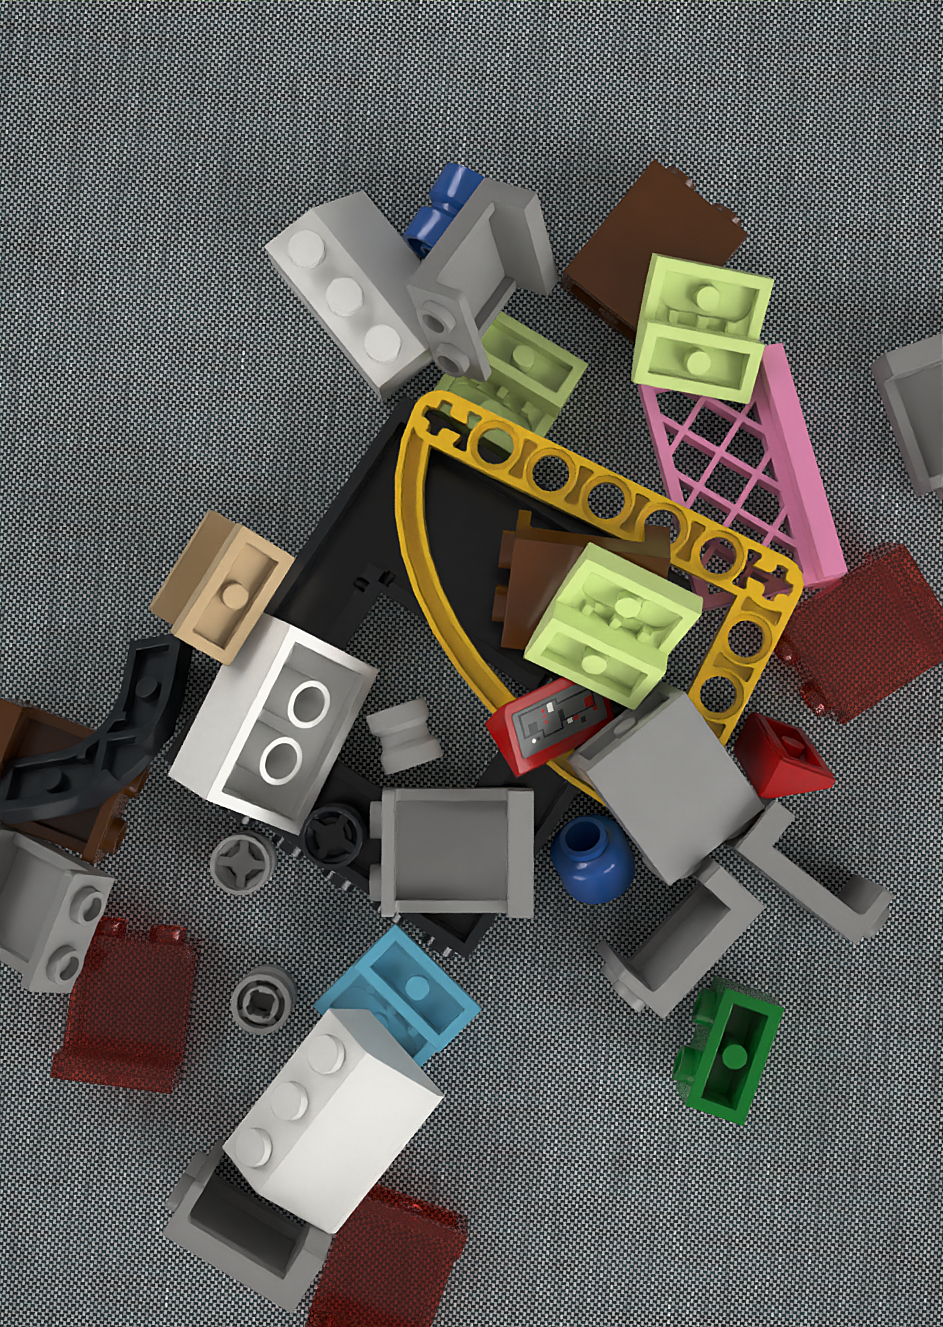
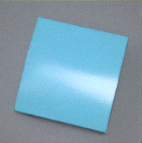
M396 923L374 942L313 1004V1007L322 1016L329 1008L369 1009L419 1067L436 1051L440 1053L482 1010V1007Z

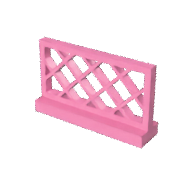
M782 342L764 347L750 403L744 406L741 413L716 398L680 392L697 402L682 426L660 413L656 394L673 390L638 384L639 396L668 499L690 509L698 496L728 514L722 524L723 526L729 528L735 518L765 536L761 542L762 545L768 547L772 540L792 552L795 563L803 574V589L809 588V591L832 586L848 572ZM703 406L733 423L732 428L720 447L689 430ZM751 407L756 422L746 417ZM739 428L760 439L765 455L756 469L725 451ZM666 431L676 436L670 446ZM682 440L713 458L699 482L689 478L675 468L672 455ZM718 462L749 480L735 504L704 486ZM767 463L772 479L762 473ZM755 484L777 496L781 511L772 526L741 508ZM681 487L691 492L686 503L684 502ZM672 515V519L678 537L679 523L676 520V518ZM783 520L788 536L778 530ZM720 538L709 539L702 546L707 551L702 557L701 563L705 568L712 554H715L733 565L735 554L720 544ZM754 554L751 561L746 560L745 567L742 570L744 573L736 586L743 589L744 578L752 576L765 586L762 595L764 598L788 592L789 586L782 581V578L778 579L770 573H762L750 567L758 559L756 554ZM688 574L692 593L703 598L702 612L730 605L734 596L726 592L710 595L706 582Z

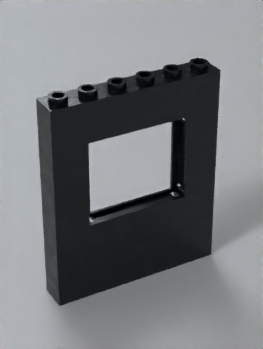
M403 395L297 555L264 609V613L284 621L341 651L345 649L381 593L428 623L413 592L401 554L395 518V473L401 439L414 405L417 402ZM429 410L425 413L424 417L431 424L429 432L431 435L438 436L442 428L449 429L462 437V440L455 448L464 452L467 450L469 438L467 435ZM478 443V453L484 461L491 464H500L505 461ZM431 448L425 479V521L431 554L443 589L461 625L485 661L529 690L534 691L563 677L523 658L525 650L501 647L504 623L492 621L496 584L509 586L511 569L498 568L503 530L516 531L519 510L531 511L530 526L534 528L608 538L614 537ZM534 480L539 488L551 492V490ZM669 568L667 580L692 592L690 581ZM209 690L163 759L173 765ZM609 699L614 719L628 708ZM500 749L475 785V787L533 789L534 859L580 790L546 763L516 778ZM336 759L309 815L328 803L342 802L352 806L362 815L366 824V840L362 850L350 864L339 869H324L321 874L346 892L352 893L354 888L358 887L370 895V864L381 863L382 839L370 838L371 801H382L383 789ZM222 806V809L237 821L249 827H252L255 821H258L276 833L271 841L287 854L299 860H302L304 857L300 846V834L298 836ZM374 901L371 907L381 915V901ZM395 913L394 917L384 918L399 926H402L404 921L408 920L426 932L421 940L431 949L448 959H452L454 954L458 953L468 960L499 913Z

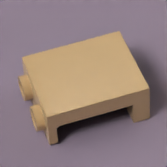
M210 510L202 519L152 600L149 609L153 614L173 625L170 632L174 636L229 667L296 558L238 522L235 524L216 511Z

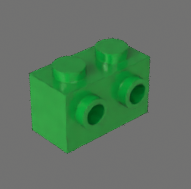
M714 975L710 989L701 988L692 1011L691 1021L696 1023L697 1027L690 1046L683 1044L680 1047L672 1069V1080L677 1081L676 1089L685 1106L744 1126L785 1009L770 994Z

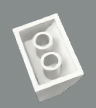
M364 190L311 208L264 246L273 267L382 402L434 361L406 283L422 262Z
M262 612L230 666L222 664L168 776L205 800L299 836L302 825L309 816L379 670L284 621Z
M329 1008L222 1148L257 1194L324 1232L333 1234L340 1229L445 1095L369 1009Z

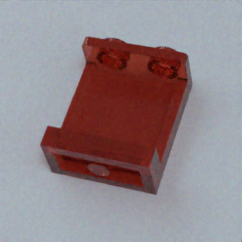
M882 542L864 554L867 562L794 608L773 650L785 667L789 668L792 665L795 667L804 682L798 688L799 693L811 712L818 718L824 714L825 717L844 725L943 660V608L904 543Z
M102 916L85 955L83 968L76 978L70 993L63 1046L53 1054L50 1078L172 1094L183 1080L202 939L186 937L187 929L181 926L152 924L150 932L127 929L128 921L125 919Z
M375 1183L336 1233L308 1310L304 1327H431L455 1259L460 1260L468 1237V1217Z

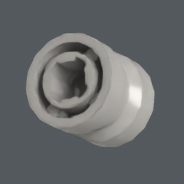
M424 697L366 716L371 734L380 738L383 747L380 761L385 775L396 773L443 756L438 738L429 733L426 725L430 714Z
M254 830L239 831L222 840L213 850L210 859V874L216 885L224 892L236 896L248 895L258 890L274 874L277 865V851L272 841L263 833Z
M263 964L254 967L238 983L231 996L230 1008L234 1020L242 1029L251 1034L265 1035L278 1030L285 1024L297 1002L298 989L295 979L286 969L278 965Z

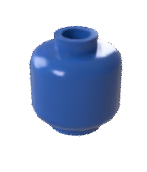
M598 814L579 816L567 822L556 833L551 843V862L566 892L579 902L592 905L607 903L621 896L630 887L636 874L635 856L620 825L607 816Z

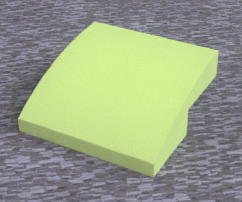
M652 253L638 321L631 381L642 385L749 404L765 344L759 341V336L775 279L766 275Z
M500 311L481 338L492 371L486 382H479L465 376L460 378L452 377L445 373L433 391L444 390L452 392L545 438L589 364ZM443 404L438 412L428 409L468 437L475 425L481 421V419L471 415L467 428L451 418L450 405ZM490 430L483 434L479 440V444L505 461L508 460L513 452V441L504 431Z
M589 542L545 611L525 649L523 658L635 710L666 673L668 655L702 615L703 598Z

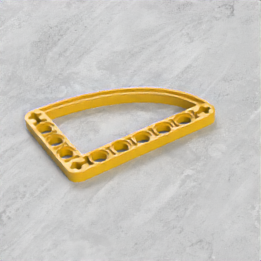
M435 390L421 396L414 405L401 439L395 473V518L401 554L413 592L433 634L457 672L486 708L494 714L501 706L517 699V697L484 660L461 625L443 589L431 554L425 521V479L431 448L616 539L641 542L645 520L656 511L669 512L676 518L679 523V534L674 543L670 544V565L734 596L686 691L687 696L722 746L725 747L801 596L804 582L803 574L798 565L788 557L452 392ZM443 404L450 405L451 418L467 428L471 415L481 419L469 434L467 450L465 452L455 448L462 440L461 435L446 428H442L438 436L429 433L431 424L424 417L428 409L438 412ZM490 430L504 431L513 441V452L508 460L503 463H487L478 453L480 438ZM545 457L559 458L568 468V481L557 491L549 492L542 490L533 480L532 473L535 465ZM600 484L614 485L621 491L624 497L623 510L614 518H599L589 508V494L593 488ZM709 539H724L734 549V563L725 573H711L703 567L700 561L701 547ZM748 551L758 556V559L750 567L767 574L773 572L776 567L784 570L782 581L789 586L786 595L774 594L770 600H767L762 596L765 586L750 577L744 578L743 589L732 583L744 569ZM740 621L753 622L762 632L763 641L760 649L749 657L738 656L731 650L728 644L729 631ZM716 676L725 677L729 680L735 691L733 703L722 712L709 711L704 707L700 699L702 685L706 680ZM575 749L546 763L563 778L606 806L594 788L581 779L566 760Z

